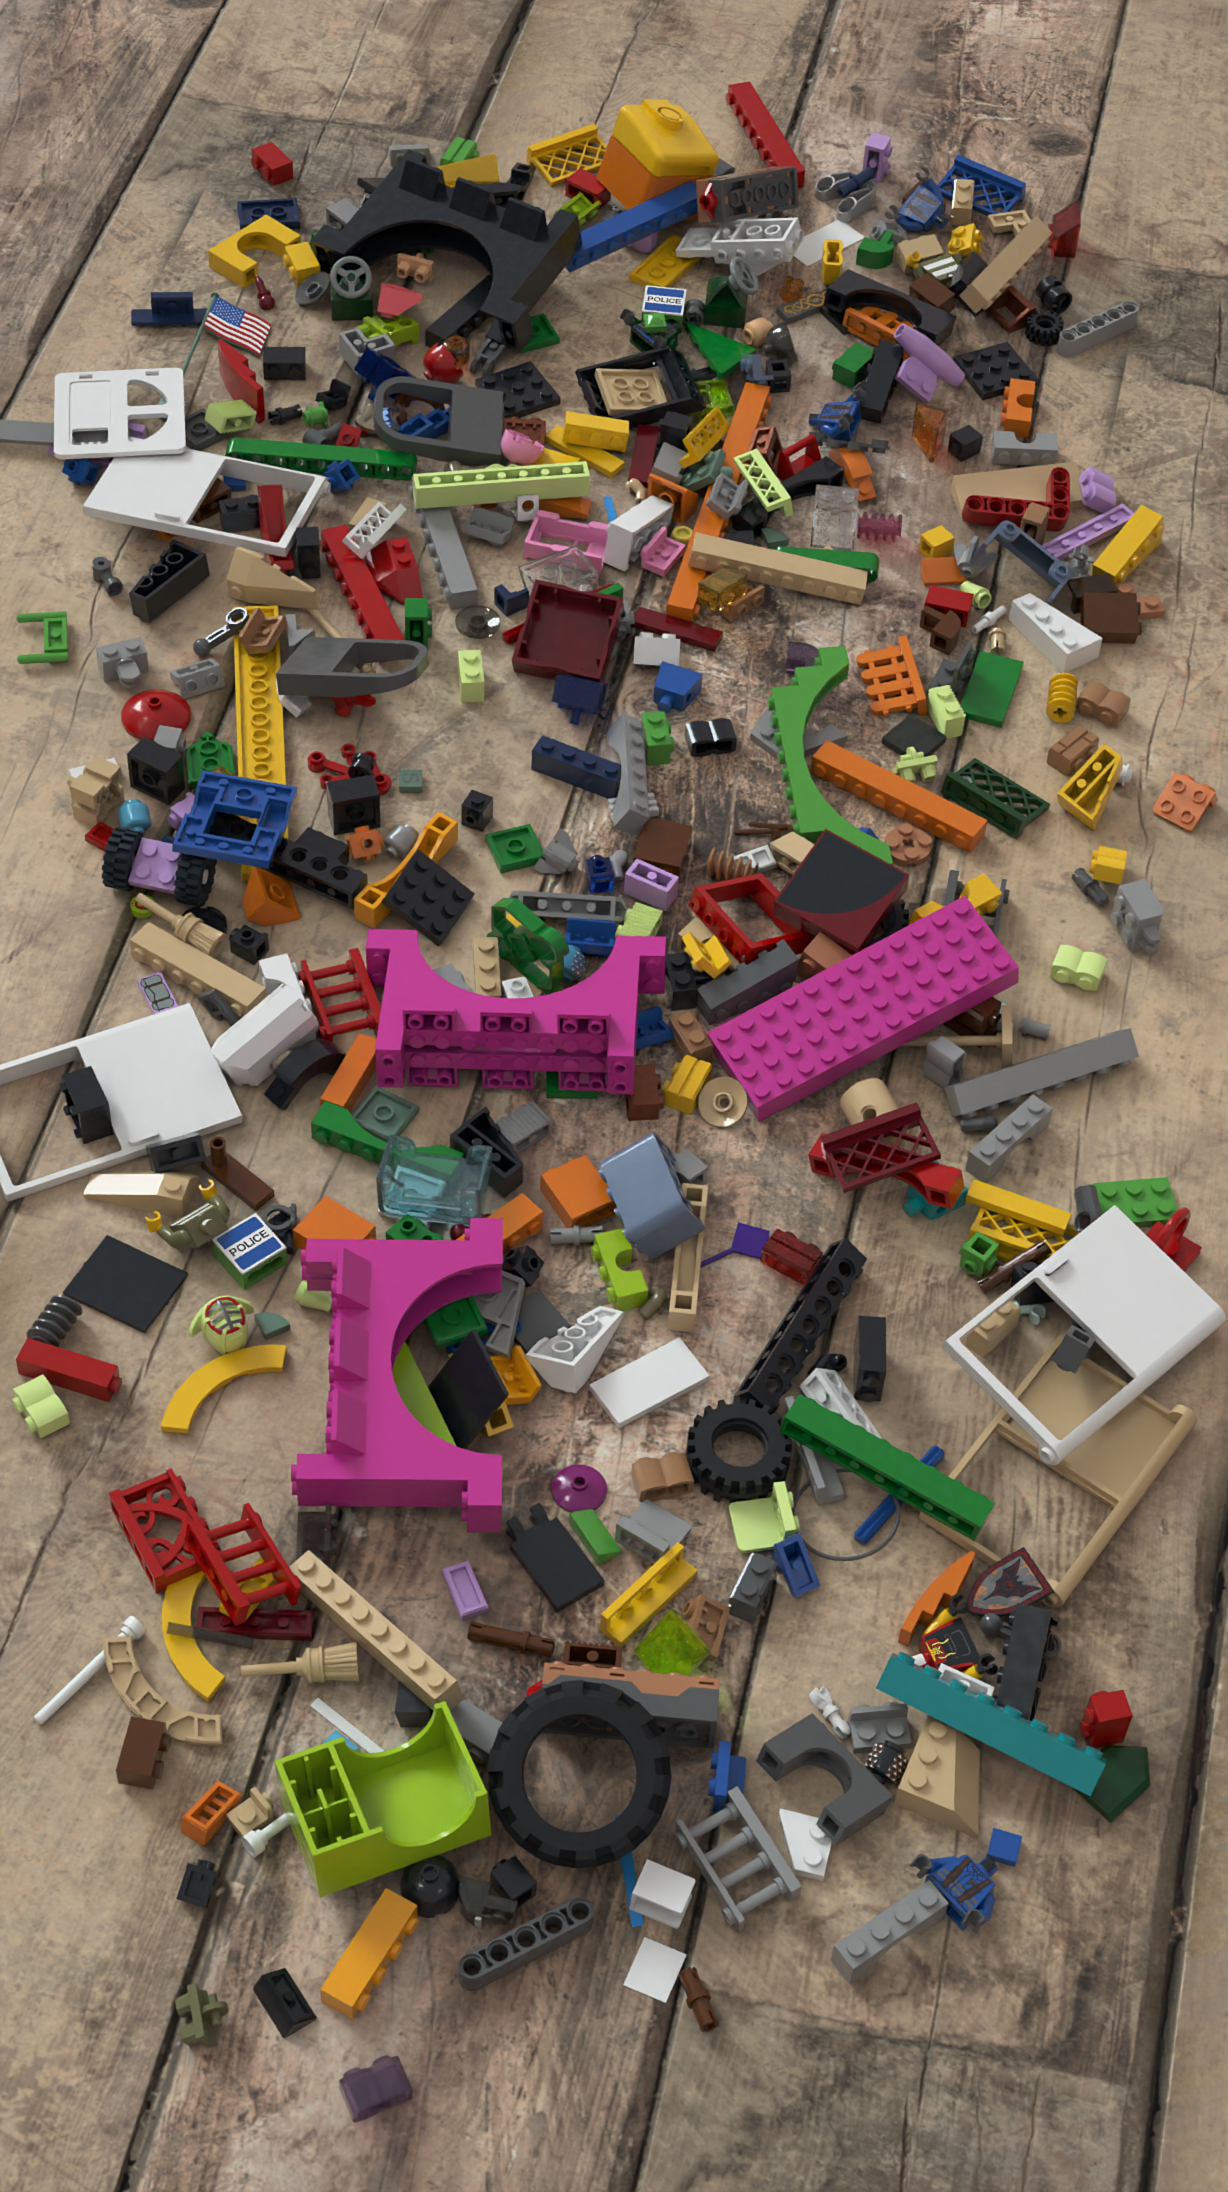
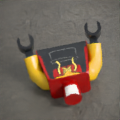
M956 1594L950 1599L951 1608L944 1609L923 1632L919 1645L920 1653L911 1657L915 1659V1664L923 1668L929 1665L938 1670L942 1663L978 1680L983 1677V1673L995 1675L998 1667L995 1664L987 1667L995 1658L988 1653L983 1654L981 1657L979 1656L962 1618L956 1617L957 1613L965 1614L970 1609L968 1603H964L960 1608H957L959 1601L964 1597Z

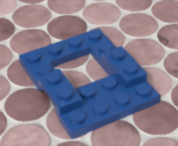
M203 770L196 787L193 806L190 813H185L173 842L172 852L269 869L276 848L280 846L291 818V808L297 795V787ZM217 812L259 819L251 842L206 833H209Z

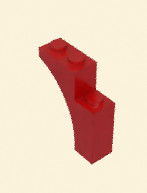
M257 485L261 539L278 543L286 531L282 485ZM290 550L286 557L265 553V562L271 566L274 564L281 567L280 571L287 574L288 569H294Z

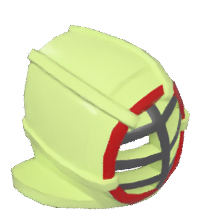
M235 1296L216 1297L199 1310L191 1322L189 1335L194 1337L201 1331L206 1342L222 1355L242 1349L246 1345L248 1336L246 1314H252L254 1307L249 1301ZM221 1311V1313H222L221 1315H219V1316H218L217 1318H215L214 1320H211V1318H212L215 1314H217L218 1312Z

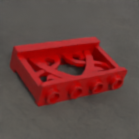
M172 1468L166 1470L164 1474L123 1491L117 1489L109 1493L111 1510L156 1594L166 1590L168 1585L202 1571L195 1558L189 1559L181 1554L184 1551L186 1554L193 1555L184 1541L188 1522L198 1519L203 1528L209 1531L204 1517L199 1518L196 1513L198 1508L192 1496L187 1497L185 1493L186 1486L180 1475L176 1477ZM164 1489L172 1492L173 1497L171 1499L165 1500L162 1493L158 1497V1503L152 1502V1497L155 1493ZM146 1497V1502L133 1503ZM146 1515L150 1516L147 1524L141 1525L137 1522L139 1519L146 1520ZM155 1515L171 1518L181 1523L180 1532L173 1545L162 1538H145L155 1525ZM217 1540L212 1541L216 1550L221 1551ZM156 1546H162L168 1551L166 1552L162 1548L160 1553H155L153 1549ZM176 1559L181 1563L167 1569Z

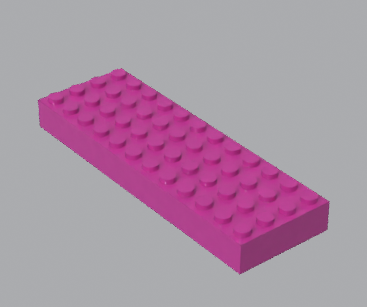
M965 895L707 1032V1036L713 1045V1054L727 1075L740 1082L748 1096V1106L760 1122L1019 983V967Z

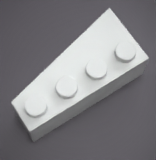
M1031 593L1012 601L1009 621L1061 672H1069L1099 657L1102 637Z

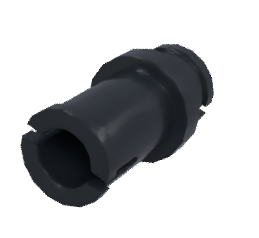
M297 404L284 409L279 407L275 411L268 412V419H273L270 421V424L275 425L279 423L282 425L286 421L302 418V410L298 411L301 408L300 405Z

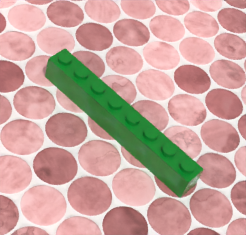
M799 1394L784 1416L779 1432L973 1541L977 1538L995 1503L985 1495L967 1488L960 1481L942 1474L935 1467L928 1466L917 1460L910 1453L901 1451L885 1439L876 1437L867 1432L862 1426L851 1423L842 1418L840 1414L826 1409L811 1398Z

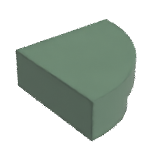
M771 528L761 529V536L768 549L788 545L789 539L781 531Z
M263 1312L254 1315V1320L266 1340L290 1330L289 1322L278 1314Z

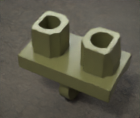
M197 1983L187 1985L188 1993L175 1999L176 2010L179 2016L185 2018L192 2015L193 2019L192 2023L181 2026V2040L188 2046L199 2043L204 2044L208 2048L215 2046L217 2042L214 2027L222 2025L221 2017L229 2012L228 2004L218 2001L217 1994H210L208 1996L206 1990L198 1989Z

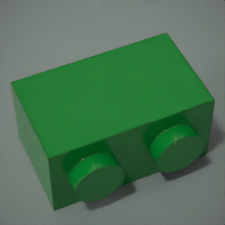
M856 342L839 359L837 358L833 362L832 379L853 389L855 385L867 377V366L873 362L871 359L873 349Z

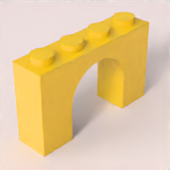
M264 215L209 249V267L242 288H245L255 282V277L258 275V265L256 261L244 255V252L251 249H266L282 258V255H285V246L301 243V235L270 216Z

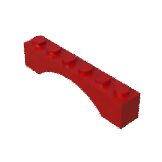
M819 1137L808 1154L811 1171L836 1178L828 1159H825ZM864 1145L859 1147L858 1151L870 1155L873 1146ZM878 1148L875 1157L887 1160L890 1151ZM841 1153L833 1157L837 1161L846 1163L849 1155ZM895 1154L891 1162L901 1164L906 1162L908 1157ZM854 1157L850 1165L862 1169L866 1160ZM871 1162L867 1171L876 1173L881 1171L883 1166ZM934 1162L891 1176L914 1187L927 1203L948 1209L953 1208L964 1189L962 1170ZM847 1171L845 1175L856 1174V1173Z

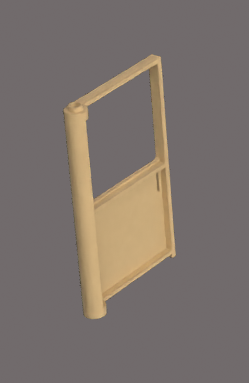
M1060 1335L1043 1354L1013 1395L1058 1440H1063L1128 1385V1383L1087 1357L1084 1358L1075 1374L1059 1368L1052 1361V1358L1064 1339ZM1141 1393L1058 1465H1051L1041 1460L1038 1450L1039 1444L1001 1408L948 1477L957 1480L994 1433H997L1113 1508L1062 1580L1057 1582L1047 1579L1054 1593L1041 1601L1048 1607L1058 1608L1065 1603L1194 1427L1197 1417L1191 1409L1184 1405H1175L1170 1411L1144 1393ZM920 1512L919 1519L967 1551L975 1552V1556L991 1566L1002 1559L978 1542L967 1538L927 1514Z

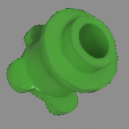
M319 402V407H306L305 412H303L305 425L308 424L310 428L318 424H323L324 428L328 427V413L323 402Z

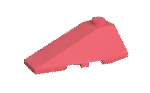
M381 282L377 312H381L380 316L393 319V315L398 316L421 301L423 294L416 293L402 286Z

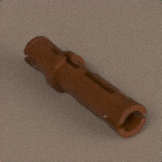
M1043 1238L1001 1265L999 1263L995 1265L996 1268L976 1281L984 1294H987V1292L1003 1282L1007 1284L1011 1281L1013 1265L1025 1262L1036 1263L1048 1254H1051L1052 1251Z
M471 1621L467 1634L468 1640L519 1650L521 1654L525 1655L528 1652L552 1658L555 1648V1639L531 1635L529 1631H524V1633L474 1621Z

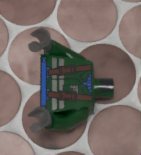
M623 310L620 319L624 320V323L631 327L630 343L638 350L645 352L668 345L676 350L678 334L682 332L681 325L678 322L671 324L666 322V332L646 333L643 320L634 317L635 314L631 310Z

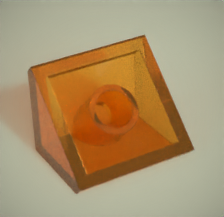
M918 402L916 403L912 437L928 461L934 462L944 443L948 410Z

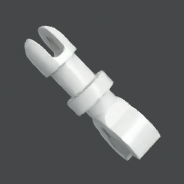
M824 1686L819 1691L815 1687L809 1694L810 1699L819 1709L824 1711L822 1715L825 1720L831 1722L835 1734L839 1738H846L851 1732L850 1726L846 1720H842L837 1705L832 1704L830 1692Z

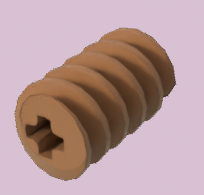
M716 847L711 850L706 863L707 876L713 878L716 875L718 881H722L724 878L725 880L757 874L759 863H757L753 868L751 859L744 865L742 856L737 861H734L733 853L727 859L725 858V850H722L718 856L716 855Z

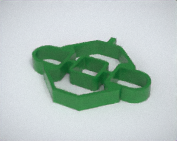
M502 898L491 907L492 931L487 934V937H498L499 956L503 960H509L513 967L537 988L543 989L546 995L562 991L560 983L563 981L564 956L569 953V946L565 938L555 928L547 927L519 899ZM506 911L522 925L515 928L506 918ZM540 959L541 963L549 969V976L533 962Z

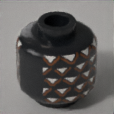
M885 1740L884 1743H876L868 1755L864 1766L882 1785H885V1783L896 1784L908 1764V1760L905 1757L906 1751L888 1740Z

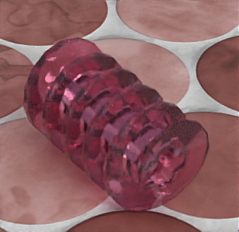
M864 512L861 518L858 514V539L861 538L863 533H865L866 540H869L871 534L874 535L875 540H878L880 535H882L884 541L887 540L889 535H891L892 542H895L897 536L901 538L902 514H899L896 520L893 514H890L887 520L884 513H881L879 519H877L876 512H873L870 518L867 512Z

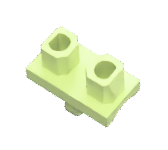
M908 747L906 755L900 756V762H896V768L892 770V773L912 783H915L914 774L920 773L923 782L933 781L936 777L935 766L938 762L937 756L924 757L923 752L916 753L914 747Z

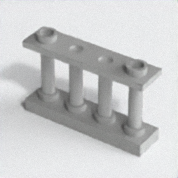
M736 1786L727 1792V1804H725V1808L689 1829L682 1819L677 1820L674 1837L682 1850L687 1849L723 1907L721 1912L729 1926L734 1924L737 1931L740 1932L744 1930L745 1923L742 1915L778 1894L781 1896L785 1894L789 1902L800 1897L802 1886L744 1795ZM729 1819H737L742 1826L741 1833L703 1854L695 1839ZM745 1844H753L758 1852L757 1858L719 1879L711 1864ZM761 1869H769L775 1878L773 1883L735 1905L727 1889Z

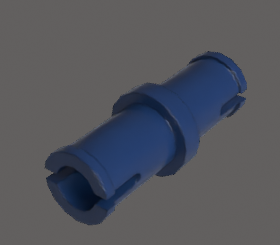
M867 167L857 175L853 174L850 176L848 181L837 187L839 196L844 198L854 190L861 189L863 184L875 178L873 170Z

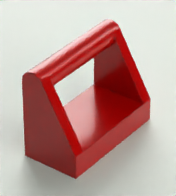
M813 434L808 435L779 453L777 477L780 480L789 479L800 470H804L815 461L822 459ZM806 447L805 454L790 463L789 457Z

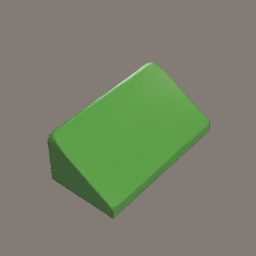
M593 1509L576 1511L569 1514L570 1526L597 1565L622 1553V1550Z

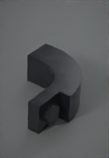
M315 1039L299 1046L285 1057L273 1071L277 1076L264 1095L277 1107L286 1110L300 1089L311 1078L321 1073L334 1076L346 1053L333 1041L327 1039Z

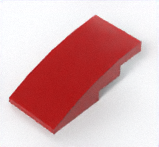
M222 339L217 340L220 376L226 389L234 400L243 399V402L251 406L254 411L256 410L255 422L258 424L265 421L263 386L256 382V373L249 368L248 358Z

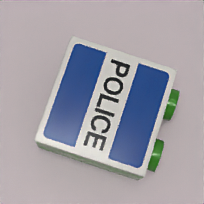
M646 285L641 320H643V314L664 313L667 323L678 322L682 328L687 289Z
M256 1213L212 1239L214 1257L243 1290L287 1265L286 1246Z

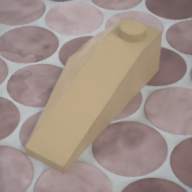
M167 1170L159 1173L140 1171L91 1174L83 1197L150 1212L157 1211L160 1214L181 1218L186 1214L199 1181V1175L178 1170Z

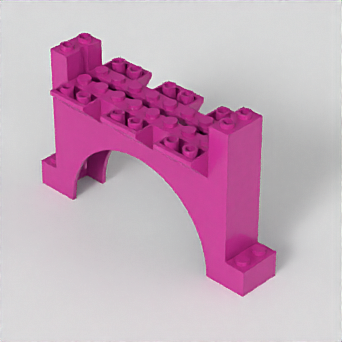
M368 929L365 947L367 972L373 986H384L375 1046L378 1087L403 1088L406 1071L407 1086L458 1087L459 1069H482L483 1088L534 1089V1071H557L559 1075V1090L605 1091L608 1094L634 1093L640 993L665 994L666 937L616 935L615 944L608 959L594 974L584 981L548 995L529 998H499L464 990L449 983L434 972L426 963L419 949L418 930Z
M470 1218V1228H465V1240L307 1239L306 1249H301L302 1280H307V1291H331L333 1319H331L329 1331L330 1352L328 1356L330 1391H328L326 1406V1454H297V1465H291L292 1495H297L298 1506L462 1507L461 1522H467V1532H501L502 1455L469 1451L452 1445L432 1434L413 1417L404 1405L394 1383L393 1369L404 1342L426 1317L447 1304L463 1298L487 1293H502L503 1218Z

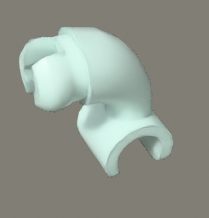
M1017 1301L1013 1302L1021 1309V1314H1029L1031 1324L1038 1325L1040 1317L1045 1318L1046 1310L1043 1305L1019 1306Z

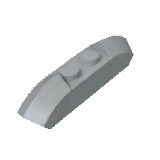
M512 891L509 898L519 899L536 916L543 919L567 920L568 918L621 922L627 911L623 898L615 896Z

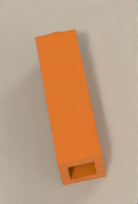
M359 1033L322 1094L320 1107L324 1101L346 1108L349 1112L352 1110L376 1069L375 1037Z

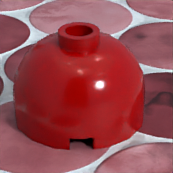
M436 343L426 352L423 366L426 370L424 375L427 380L453 384L462 378L464 374L461 367L457 370L455 367L456 359L443 345L439 346V343Z

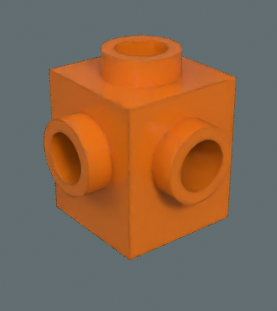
M369 825L355 828V833L344 835L346 844L349 845V858L351 859L361 857L362 861L375 859V854L382 853V835L377 833V829H369Z

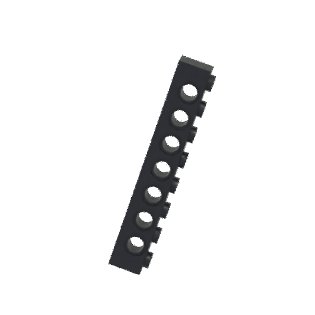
M217 812L211 829L206 834L251 842L257 824L248 822L237 815ZM284 837L280 846L276 848L269 869L261 868L352 910L354 909V898L368 885L367 874L351 868L338 860H333L318 851H313L298 842H293Z
M847 1238L829 1245L735 1393L734 1398H740L741 1404H748L750 1399L756 1400L755 1407L762 1409L765 1404L771 1407L770 1415L778 1409V1401L781 1396L791 1388V1380L804 1367L803 1361L806 1356L810 1355L816 1347L814 1343L827 1330L829 1319L839 1311V1303L850 1293L852 1289L850 1287L851 1284L863 1272L862 1267L867 1258Z

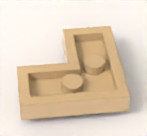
M1025 210L987 216V223L993 233L1012 231L1015 236L1031 221Z

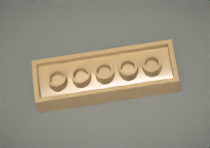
M1076 462L953 475L951 494L960 516L966 499L971 495L1046 502V484L1051 471L1056 467L1065 468L1069 472L1070 508L1085 506L1082 501V489L1080 487V477Z

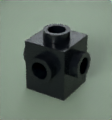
M526 1245L512 1248L505 1254L502 1271L524 1279L526 1288L532 1286L533 1282L538 1279L540 1270L545 1262L537 1255L534 1249Z

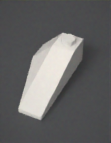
M599 1306L579 1317L577 1324L568 1329L566 1327L558 1329V1335L548 1339L544 1337L539 1340L526 1354V1359L552 1388L577 1393L592 1374L620 1324L624 1312Z

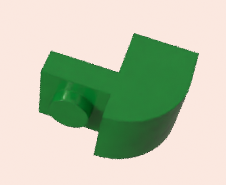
M886 230L880 241L864 237L857 249L856 265L870 269H882L889 266L893 261L895 241H893L894 232Z

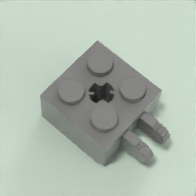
M1145 879L1118 886L1110 919L1113 926L1119 930L1122 941L1128 945L1131 952L1144 949L1146 953L1154 954L1158 951L1157 943L1161 940L1159 926L1164 912L1163 907Z

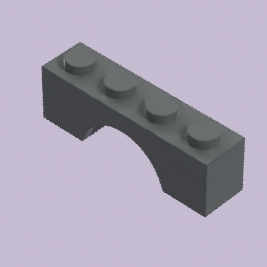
M1074 1321L1054 1354L1052 1361L1062 1370L1071 1371L1075 1374L1096 1338L1089 1335Z

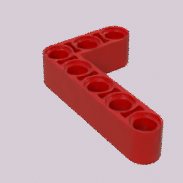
M1056 467L1051 471L1046 484V502L971 495L965 501L961 516L965 522L971 524L998 526L1003 521H1010L1020 528L1021 519L1029 504L1036 503L1050 509L1046 531H1061L1065 528L1070 515L1069 472L1062 467Z

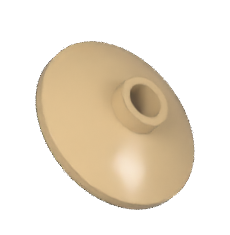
M717 1077L709 1081L701 1090L698 1100L699 1111L708 1123L717 1127H728L737 1123L744 1116L748 1106V1096L743 1086L737 1080L730 1077ZM728 1099L729 1105L723 1108V1100Z

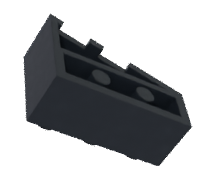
M484 1107L450 1134V1148L464 1153V1166L504 1198L523 1183V1163L509 1141H506L498 1124H495L487 1107Z

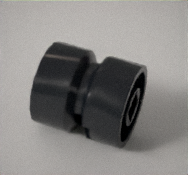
M1055 276L1045 277L1038 283L1035 289L1036 296L1051 313L1060 314L1071 305V293Z

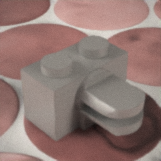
M140 637L96 648L98 668L105 683L119 680L122 686L127 689H133L141 685V674L149 672L147 651Z

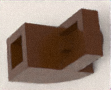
M925 606L921 613L919 627L931 632L930 647L949 655L958 644L961 628L960 618L951 610L945 615Z

